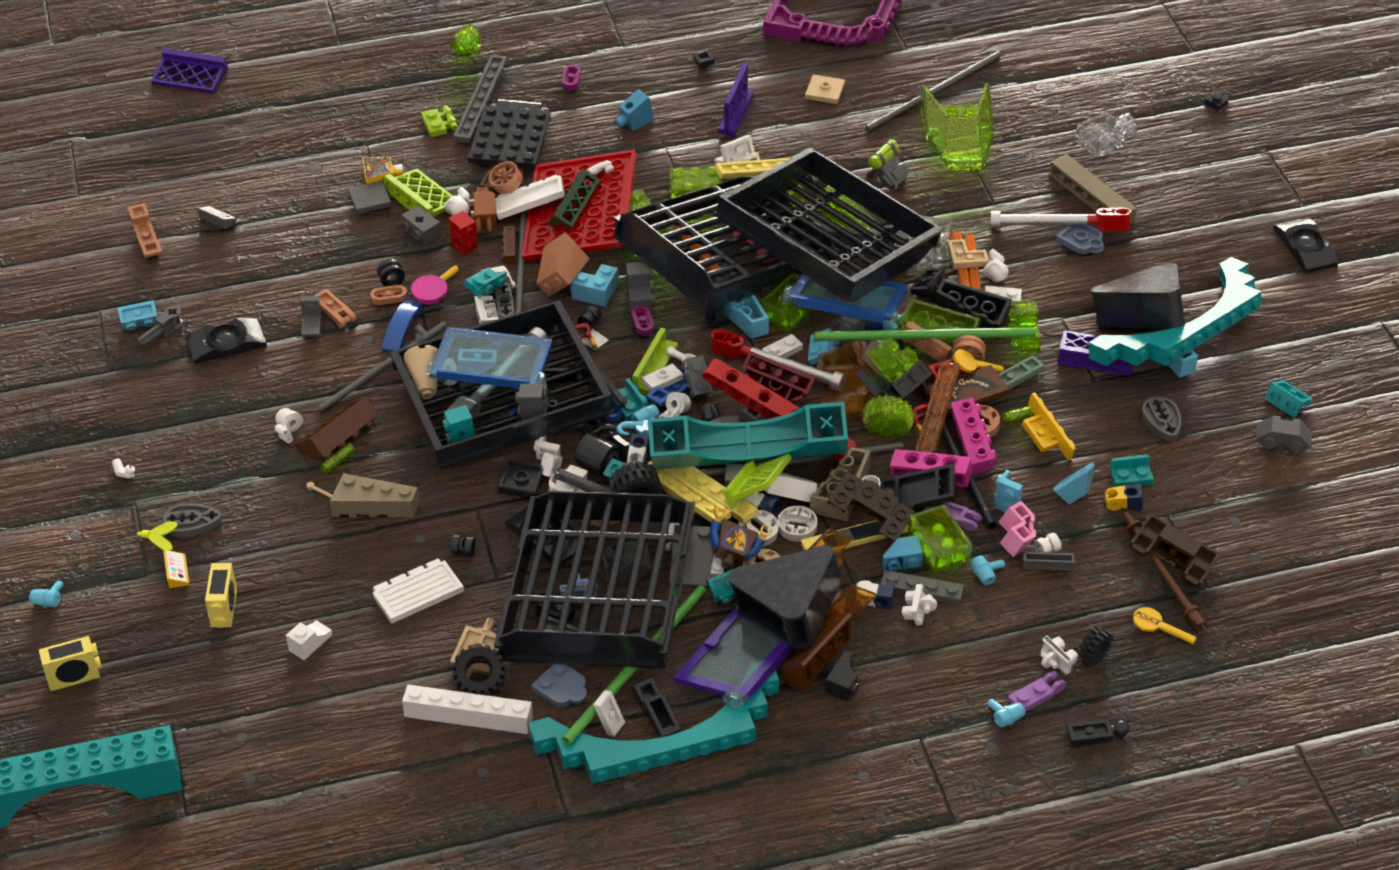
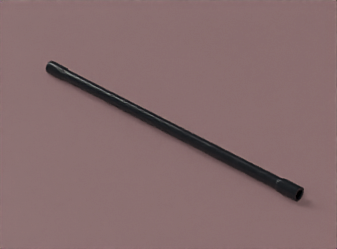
M899 339L896 344L910 369L917 362L912 354L909 343ZM925 381L919 386V389L926 403L932 407L931 414L935 421L938 416L937 426L939 425L938 428H940V432L951 454L963 456L944 416L942 419V415L935 409L936 407L925 394L924 388L928 386ZM971 475L968 489L980 511L986 528L992 530L997 527L998 523L989 509L973 475Z

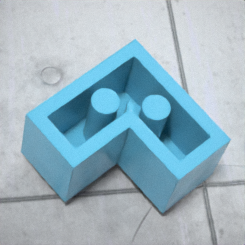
M601 264L595 275L579 272L571 282L572 299L606 307L619 285L618 268Z

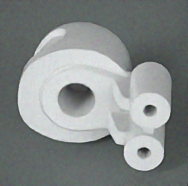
M459 188L458 196H453L445 202L444 207L447 213L454 216L464 211L468 215L469 206H471L470 194L464 188Z
M992 249L988 256L989 263L984 267L982 274L999 283L1007 278L1009 270L1004 264V257Z
M670 393L666 399L667 410L660 414L659 418L675 417L686 413L691 407L689 396L685 393Z
M283 408L277 412L275 431L279 434V438L287 443L293 441L291 433L298 430L303 423V417L300 413L289 408Z

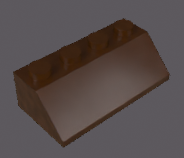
M366 396L348 403L294 445L314 460L320 458L325 460L333 454V449L343 447L347 443L346 439L349 437L352 439L360 434L359 429L363 426L367 428L373 424V419L378 414Z
M845 613L831 616L826 623L823 622L814 643L808 648L797 649L794 657L784 663L782 667V681L803 693L850 643L852 614Z

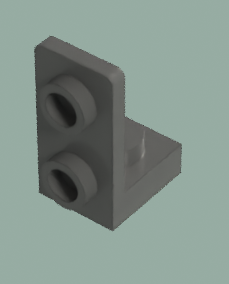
M301 296L303 314L301 336L319 337L322 314L320 297Z

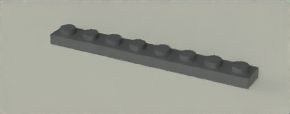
M490 56L456 129L454 141L471 143L478 128L484 106H488L507 64V57Z

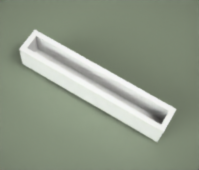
M407 685L402 700L404 717L523 734L529 733L528 722H532L533 719L532 702L414 685Z

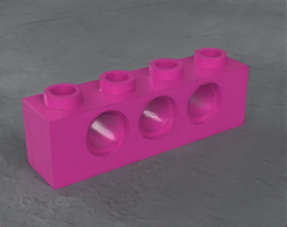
M895 449L890 463L891 477L954 464L955 485L958 487H968L973 472L971 457Z

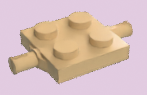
M487 618L483 628H474L466 625L450 660L451 665L455 663V657L460 655V651L462 649L467 650L470 645L473 647H477V644H481L482 647L489 645L490 649H496L499 655V648H494L497 634L491 631L495 623L494 619L491 618L490 620V618ZM475 663L468 668L466 674L470 679L472 673L478 672L490 676L492 671L484 663Z

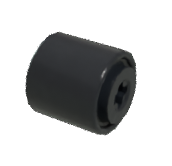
M588 433L578 444L575 462L600 476H604L603 472L611 458L619 459L620 448L617 444L594 433Z

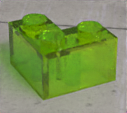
M1035 299L1013 301L1012 309L1009 310L1011 323H1008V328H1036V337H1012V344L1016 346L1018 353L1040 351L1041 335L1037 326L1039 311Z
M888 337L867 354L890 384L919 361L917 354L912 349L906 347L901 351L897 342L892 340L891 337Z

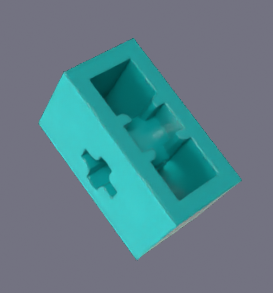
M466 405L444 412L445 420L442 422L445 431H448L445 434L448 444L475 436L472 417Z

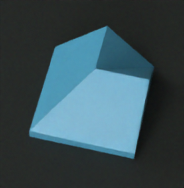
M1092 462L1060 481L1053 488L1054 491L1069 505L1085 496L1090 490L1095 464Z

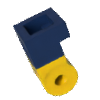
M1141 484L1112 487L1105 491L1106 507L1109 510L1116 511L1121 508H1134L1135 511L1143 510Z

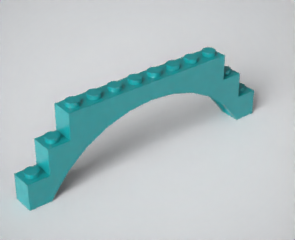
M1232 257L1220 263L1219 280L1225 291L1218 303L1203 316L1180 327L1153 333L1101 335L1089 342V359L1105 366L1117 359L1135 366L1147 359L1165 366L1171 364L1261 307V291L1255 289V277L1250 276L1248 272L1249 264Z
M761 663L751 666L743 684L749 679V677L755 672V670L761 665ZM774 671L750 700L735 694L730 702L711 718L693 728L666 737L649 740L619 741L580 733L570 745H566L563 743L562 737L570 728L550 717L528 722L529 736L536 755L557 750L563 769L585 764L591 784L604 782L619 776L623 777L631 773L646 771L650 768L665 766L669 763L684 761L692 757L707 755L711 752L727 750L734 746L754 742L756 728L752 720L767 717L768 703L765 696L779 693V677L776 671Z

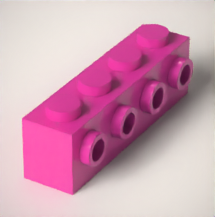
M973 397L952 402L951 412L966 457H971L972 475L993 470L994 461H997L995 451L990 449L992 443L989 434H985L986 424L984 419H980L981 410L979 404H975Z

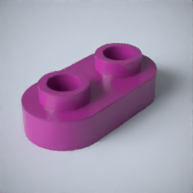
M568 65L564 68L562 87L565 90L573 91L578 88L581 77L579 66Z
M645 306L633 308L632 320L636 332L642 336L652 334L654 322L650 310Z

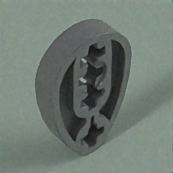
M1153 397L1146 400L1141 413L1146 426L1161 439L1167 442L1176 441L1181 429V415L1178 406L1172 400L1164 397Z
M178 504L166 511L163 522H176L178 524L177 528L168 534L176 538H186L201 535L221 525L222 517L219 510L210 506Z

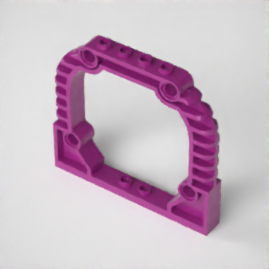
M774 0L763 21V35L798 42L801 41L802 37H805L807 41L815 39L818 43L825 41L828 45L831 42L835 43V46L845 44V47H849L850 44L858 46L866 40L867 43L872 40L879 41L884 38L886 31L889 32L891 22L894 21L895 13L898 12L899 4L902 3V0H880L881 3L875 15L867 17L863 24L851 27L807 20L803 14H793L786 8L785 3H788L789 0Z

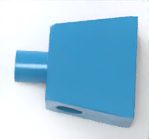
M638 89L620 104L619 111L621 116L614 121L618 128H622L625 125L630 130H636L652 122L654 118L649 97Z

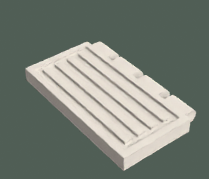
M554 175L545 178V181L540 180L531 183L528 187L517 188L512 193L498 195V198H495L498 219L500 220L565 197L561 176Z
M439 558L425 564L426 569L423 566H419L408 571V577L403 573L390 579V585L385 581L373 587V598L391 624L464 592L462 583L445 560L441 562Z

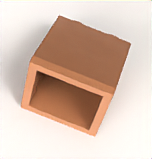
M566 232L545 245L543 249L537 285L548 297L568 286L590 259Z

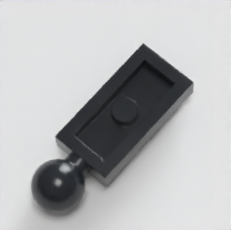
M1108 719L1069 723L1066 725V731L1071 746L1113 741V734L1118 737H1124L1129 733V725L1124 720H1118L1113 725H1110Z

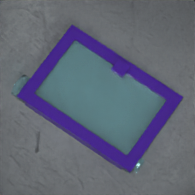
M734 608L675 674L673 679L674 682L723 695L724 702L728 707L739 710L747 699L750 700L793 648L739 614L736 608Z

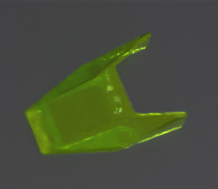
M985 83L978 104L949 106L940 105L929 89L922 85L920 107L926 139L949 170L984 169L994 136L989 83Z

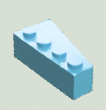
M755 295L723 305V313L751 339L769 334V317Z

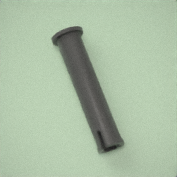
M558 468L556 471L559 473L554 475L555 480L562 481L586 492L612 493L610 487H604L562 468Z

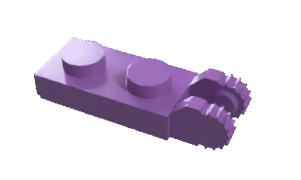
M952 502L937 508L925 507L924 509L925 515L962 526L965 530L975 531L977 528L976 523H979L982 519L981 514Z
M1052 671L1047 673L1043 679L1040 678L1010 694L1008 701L1011 704L1021 703L1025 712L1054 697L1067 684L1062 679L1050 687L1049 684L1058 678V674Z

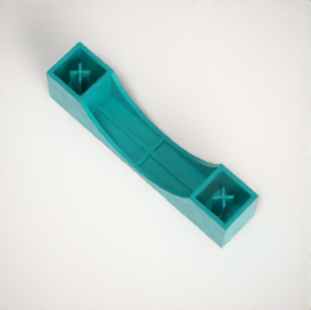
M844 402L804 405L797 411L780 417L742 423L707 422L689 416L648 419L650 456L652 465L656 470L750 462L752 460H773L790 454L791 458L848 453V433Z
M170 725L1 759L0 828L7 827L12 816L30 800L63 787L84 784L106 785L125 790L138 799L183 790L178 756Z

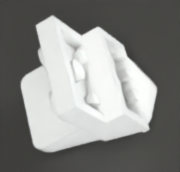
M746 135L721 145L722 156L716 158L715 163L760 160L759 153L754 152L751 136Z

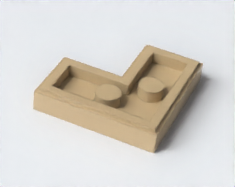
M965 239L947 241L953 269L984 267L989 263L986 250L968 251Z

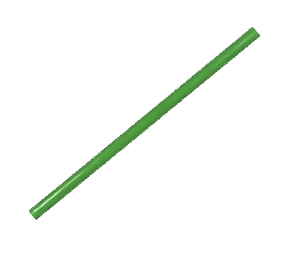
M1036 328L814 332V341L952 339L965 335L978 338L1036 337Z
M699 585L676 610L673 629L706 593L704 586ZM663 626L651 639L660 642ZM625 667L605 690L611 691L614 696L638 668ZM597 699L562 737L564 744L570 745L597 715L593 705Z

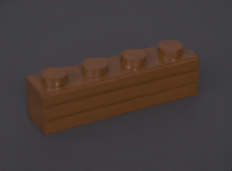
M504 226V231H502V245H504L502 246V252H504L502 253V260H504V264H516L515 226Z

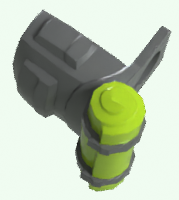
M892 139L885 142L869 158L868 163L873 169L866 174L868 177L875 171L880 178L879 180L891 191L901 184L910 173L895 155L899 150V146Z

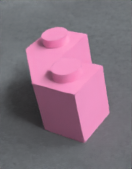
M1022 501L1009 507L999 521L1007 531L1000 544L1012 557L1025 551L1036 537V530L1033 529L1035 516Z

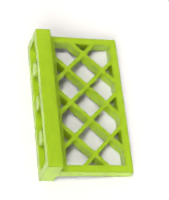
M418 169L393 177L391 174L384 176V186L387 193L408 210L419 206L433 217L445 212V202L443 201L453 197V195Z
M790 454L758 466L755 465L753 460L747 462L722 492L730 508H737L745 497L768 489L792 459Z

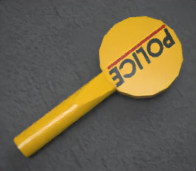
M1143 607L1134 613L1133 622L1142 631L1153 632L1160 629L1188 643L1194 644L1197 637L1162 622L1159 612L1152 608Z

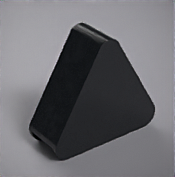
M1175 263L1161 264L1091 288L1097 318L1096 325L1099 327L1176 328L1185 324L1177 264Z
M821 545L736 568L728 575V581L732 586L736 600L737 612L788 646L798 650L808 648L814 643L842 583L834 549L828 545Z

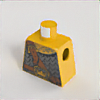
M390 157L362 158L366 184L382 181L384 184V176L391 174L394 177L403 174L402 165L392 166Z

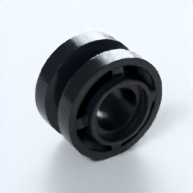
M396 259L384 260L377 267V274L382 285L385 287L400 285L405 279L404 270Z

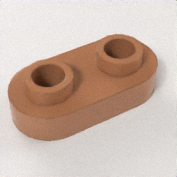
M402 285L375 288L370 293L371 301L375 305L400 303L406 300L407 290Z

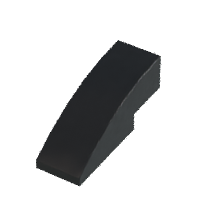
M653 677L633 686V695L660 737H666L681 731V727L663 692L660 693Z

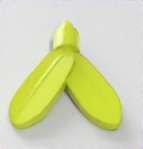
M169 521L155 527L151 531L142 530L137 532V535L141 536V538H149L163 550L171 551L173 549L171 542L163 536L174 531L178 524Z

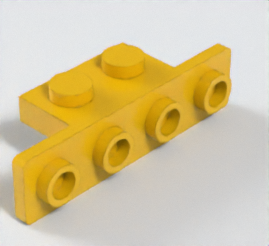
M1032 393L1028 406L1035 416L1023 420L1022 426L1042 453L1059 447L1067 460L1072 459L1075 451L1074 443L1068 439L1063 428L1055 421L1053 414L1045 407L1042 399L1036 393Z

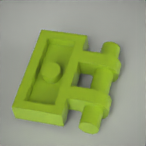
M443 106V112L440 113L437 109L421 112V118L430 137L447 134V129H452L453 131L457 129V120L453 117V112L448 106Z

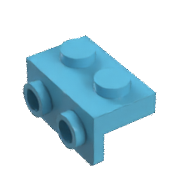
M154 300L117 308L122 330L131 331L140 326H153L156 323L155 319L158 317Z
M814 334L810 336L808 353L809 363L813 365L828 360L832 366L836 365L840 341H814Z
M1006 470L996 480L997 491L994 495L996 500L995 508L1004 513L1009 507L1021 501L1023 485L1010 480V471Z

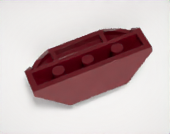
M749 351L742 366L746 376L793 404L809 395L816 380L813 376L752 351Z

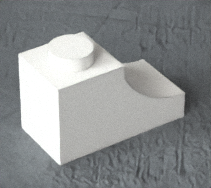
M317 620L308 626L300 622L286 635L288 649L294 655L305 660L332 636V630Z

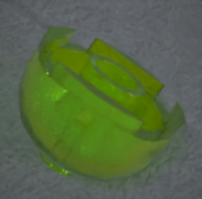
M469 23V26L465 24L455 34V42L451 41L450 48L455 53L468 56L480 50L481 34L473 24Z

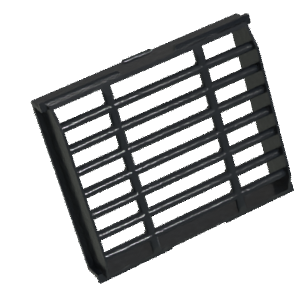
M811 147L720 195L717 210L713 214L729 227L847 302L857 301L919 263L933 246L938 247L941 244L940 237L943 230ZM811 174L836 191L828 192L805 177ZM802 183L823 198H816L798 185ZM792 190L813 204H805L787 191ZM842 194L887 221L893 227L885 228L838 197ZM781 196L801 210H793L776 199V197ZM769 202L790 215V217H783L764 204ZM827 203H834L881 234L872 233ZM757 208L779 223H771L752 210ZM821 208L870 239V241L862 240L816 210ZM811 215L859 247L850 246L805 216ZM794 222H801L808 228L812 229L819 235L823 236L830 242L834 243L841 249L848 252V254H841L834 248L830 247L823 241L819 240L812 234L808 233L801 227L794 224ZM785 227L789 228L837 260H829L782 229ZM901 230L914 238V240L908 242L895 233ZM889 238L902 247L898 249L885 241V239ZM878 244L891 253L886 255L873 246ZM868 251L880 260L876 262L863 254V252ZM856 257L860 261L867 264L869 267L863 268L856 262L852 261V259ZM845 264L858 273L853 275L840 266Z
M741 176L622 213L613 219L616 222L613 237L705 311L768 291L800 279L802 276L801 272L784 261L748 273L744 267L776 256L766 252L735 262L732 258L761 249L762 247L753 243L724 253L720 249L749 239L741 234L712 244L709 239L736 230L726 226L704 234L697 232V230L722 223L717 217L692 225L686 223V221L714 213L717 210L720 195L754 177ZM781 196L776 197V199L793 210L800 211ZM767 202L764 204L783 217H790V215L771 203ZM757 208L752 210L771 223H779ZM807 215L805 216L806 218H808V219L811 220L812 222L816 223V222L813 221L811 218H809ZM799 221L794 222L797 226L840 252L832 242ZM673 225L680 227V229L664 234L658 232V230ZM785 227L782 229L829 260H836V258L789 228ZM682 235L692 236V238L674 244L669 241ZM694 244L704 246L686 253L680 250ZM707 253L716 255L699 262L692 259ZM719 262L727 264V266L709 272L704 269ZM732 271L738 272L741 275L716 285L711 280Z
M560 300L466 329L521 336L529 333L534 327L543 329L557 324L559 331L548 334L547 338L552 339V341L562 338L564 343L552 346L549 355L568 350L570 355L548 361L544 368H554L573 361L576 367L548 376H541L539 384H547L579 373L582 379L551 389L547 388L549 396L547 412H551L486 433L482 432L519 421L521 417H518V413L482 425L478 424V419L516 408L519 403L513 400L481 410L473 419L475 436L445 446L442 445L447 444L446 437L438 438L436 434L445 430L443 423L432 425L430 420L444 416V412L449 407L427 413L425 408L459 398L462 395L474 393L482 384L462 388L459 383H462L461 381H457L453 385H446L440 381L437 383V390L452 386L454 391L421 401L403 361L404 353L414 346L425 348V345L436 347L439 350L444 336L390 352L392 367L394 371L398 370L409 397L435 450L437 464L440 469L615 414L612 394ZM455 338L451 349L472 351L492 345V342ZM512 345L503 348V350L493 352H497V358L514 353L520 346ZM540 351L530 352L518 364L526 363L528 368L510 373L506 377L519 379L532 375L535 366L533 360L537 359ZM504 362L496 364V367L485 375L494 373ZM585 385L589 389V391L557 401L552 398L554 395ZM509 387L490 393L480 404L519 392V388ZM592 397H593V399H590V400H587V401H583V402H580V403H577V404H574V405H571V406H568V407H565V408L558 409V408H560V407H564V406H567V405H570V404H573V403H576V402H579V401H582V400H586V399H589V398H592Z
M549 491L538 496H531L518 546L520 552L511 588L507 590L494 643V648H499L503 662L665 669L678 601H680L684 580L682 578L696 503L686 502L674 496L664 494ZM540 518H543L541 529H537ZM551 519H563L560 530H549ZM571 519L582 520L580 531L568 530ZM590 520H602L600 532L588 531ZM610 521H622L620 532H608ZM630 521L642 522L640 533H628ZM650 522H661L659 534L648 533ZM670 523H683L680 535L668 534ZM535 537H538L525 595H521ZM548 538H558L545 596L533 595L545 542ZM568 539H578L565 596H553L565 542ZM588 539L598 540L585 597H573L585 542ZM608 540H618L606 598H593L605 542ZM628 541H638L626 599L614 598L625 543ZM648 541L658 542L646 600L634 599L645 544ZM668 542H678L668 601L655 600L665 545ZM519 603H522L517 628L513 631ZM533 603L543 604L537 630H525L530 606ZM553 604L563 605L557 631H545L550 607ZM573 605H583L578 632H565L571 607ZM593 606H604L598 633H587L586 629L591 608ZM614 607H624L619 634L607 633L611 609ZM634 608H644L639 635L627 634L631 612ZM655 608L666 609L660 642L647 637L652 611Z

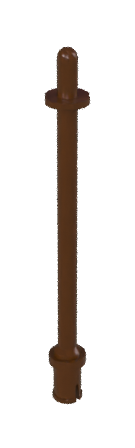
M1125 512L1123 518L1128 524L1126 528L1127 533L1136 535L1143 523L1140 520H1134L1129 512ZM1151 550L1148 555L1184 607L1183 615L1191 621L1196 631H1202L1207 626V622L1200 615V609L1197 605H1191L1158 554Z

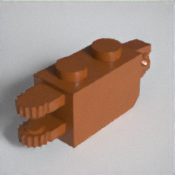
M479 187L474 192V199L471 200V210H474L471 211V218L476 222L477 233H481L482 228H487L488 232H492V227H497L495 193L488 191V187Z

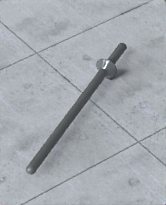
M443 321L428 332L420 324L417 325L414 329L417 332L415 334V341L406 347L428 341L446 329L447 324ZM391 357L318 406L319 411H325L392 365Z

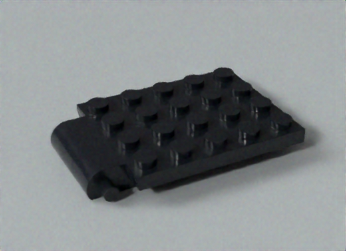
M499 99L497 104L484 106L468 155V163L497 166L499 163L510 161L515 163L518 168L535 169L551 119V111H548V108H543L542 103Z

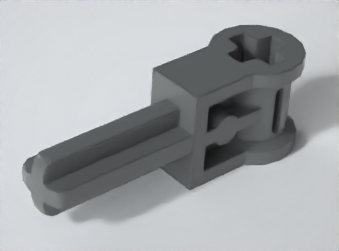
M176 306L166 308L164 313L155 319L156 325L137 339L140 346L147 345L160 334L166 337L173 331L181 329L183 321L180 319V308Z

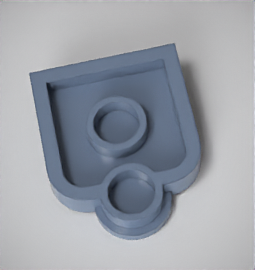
M1069 225L1056 235L1057 242L1079 254H1099L1104 250L1102 232L1091 225Z
M553 664L531 685L532 692L559 708L567 707L571 703L579 705L587 697L585 677L565 664Z

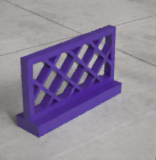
M164 48L162 51L163 57L151 82L155 85L214 94L223 73H227L229 68L225 57ZM165 64L173 65L166 69L164 68ZM180 67H187L185 70H179ZM196 69L203 70L199 73L194 72ZM177 70L178 73L169 76V72ZM212 71H213V72H218L217 74H215V75H213V76L210 75V72H212ZM190 72H192V74H193L192 76H190V77H188V78H185V77L183 76V75H185V74H187V73H190ZM164 74L167 76V78L165 79H158L160 76ZM208 75V78L200 81L199 77ZM179 77L183 79L179 82H173L174 79ZM195 79L198 81L197 83H195V84H193V85L188 83V82L193 81V80H195ZM211 81H212V83H213V84H212V87H205V86H204L205 84H207V83H209V82H211Z
M748 63L742 64L724 102V118L719 126V134L735 137L752 101L753 91L748 90Z
M1064 330L1057 364L1132 376L1133 364L1121 359H1117L1107 366L1089 359V343L1087 341H1092L1099 336Z

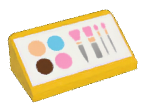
M164 550L169 589L190 585L185 554Z

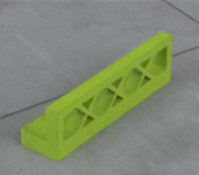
M660 328L632 376L633 384L637 385L639 392L643 395H647L650 391L642 384V377L669 365L673 356L667 355V348L674 347L675 350L678 349L677 342L666 340L665 328Z

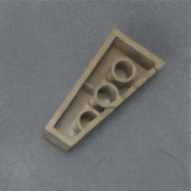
M851 447L848 453L840 460L838 467L829 473L828 479L822 482L817 492H813L810 496V510L816 515L848 521L854 508L851 503L843 513L841 509L831 503L828 504L827 501L847 471L861 480L867 476L870 469V451Z
M343 473L330 499L332 517H339L340 514H349V517H357V515H369V517H377L379 515H387V517H414L420 504L418 487Z

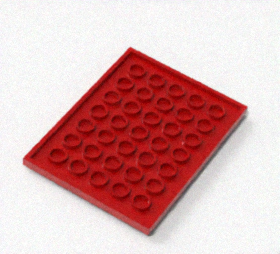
M635 149L536 165L533 183L540 180L545 181V178L554 175H560L563 181L564 194L567 193L582 168L587 171V169L598 163L610 161L614 169L610 173H606L603 170L595 175L600 181L571 229L559 222L554 228L548 225L564 197L528 209L521 258L525 261L542 259L545 245L565 232L584 253L625 247L613 237L616 223L613 219L615 216L629 212L631 209L637 157ZM584 178L586 186L593 185V182ZM583 190L577 191L579 197H586ZM570 202L572 209H578L576 202ZM570 214L562 215L563 218L571 222Z

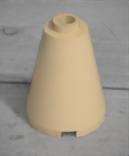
M425 345V348L414 346L404 353L403 359L419 397L426 400L431 399L436 394L438 383L437 378H429L438 352L436 347Z

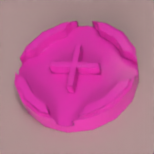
M433 275L420 277L411 286L412 297L417 299L419 303L426 305L438 303L448 293L447 283L444 279Z

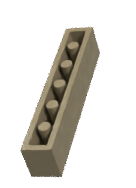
M1068 154L1051 161L1049 175L1093 210L1097 211L1101 208H1127L1131 211L1130 224L1135 222L1137 208Z

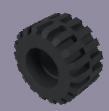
M637 461L636 463L630 462L627 465H622L620 469L615 471V474H612L609 483L612 493L663 494V487L656 468L652 464L649 465L648 462L642 463Z
M477 644V647L470 645L467 650L462 649L460 655L455 657L452 673L454 684L459 692L493 697L495 692H500L501 686L505 683L506 673L501 654L498 655L496 649L491 650L489 645H485V647H482L481 644ZM475 663H484L491 668L492 673L487 680L474 682L467 677L468 668Z

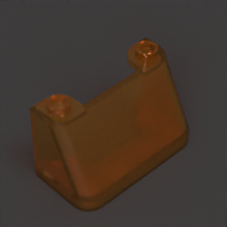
M859 339L818 355V369L832 374L835 371L846 374V382L842 391L832 390L830 385L826 384L828 397L823 398L821 404L844 402L846 415H872L880 411L879 399L869 391L856 375L859 368L875 374V371L861 358L865 348Z

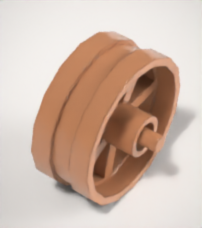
M510 161L499 163L491 170L489 175L490 183L500 194L513 192L519 187L523 179L515 163Z
M965 335L954 341L951 358H953L957 350L962 349L969 352L975 360L984 362L986 346L980 338Z

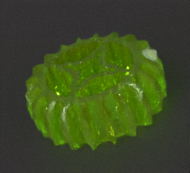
M887 394L884 397L878 395L877 398L872 397L870 401H867L863 409L862 420L865 428L869 429V433L874 432L876 436L897 438L899 435L904 436L906 432L910 431L914 423V411L912 410V405H908V401H902L901 397L895 398L894 395L889 397Z

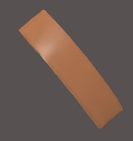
M145 203L128 207L133 228L144 257L162 254Z

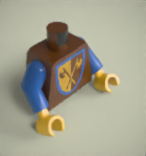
M717 506L713 510L715 519L712 520L708 536L714 548V555L722 559L721 567L732 569L733 564L741 565L743 560L749 561L758 555L766 542L764 539L766 536L771 535L773 530L771 528L769 534H764L763 528L766 525L764 524L760 528V536H757L758 532L726 519L721 521V518L726 516L727 509L724 508L723 514L718 515L719 506Z

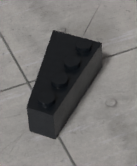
M942 279L936 291L937 307L950 312L952 315L978 329L1004 328L1011 314L1012 299L946 279Z

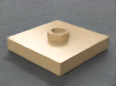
M813 75L807 88L805 99L838 104L845 86V80Z

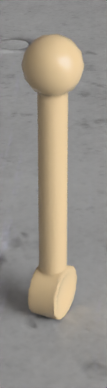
M313 482L306 484L308 490H315L329 498L332 497V494L314 486Z

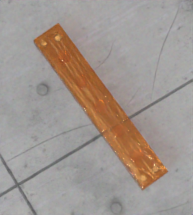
M940 364L915 451L936 453L959 374V364Z

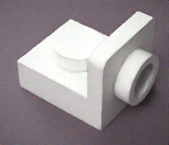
M546 436L540 437L539 440L536 439L534 443L536 459L542 460L545 452L561 456L560 445L546 442Z
M545 452L541 462L542 469H544L542 475L551 477L556 473V470L561 466L563 457Z

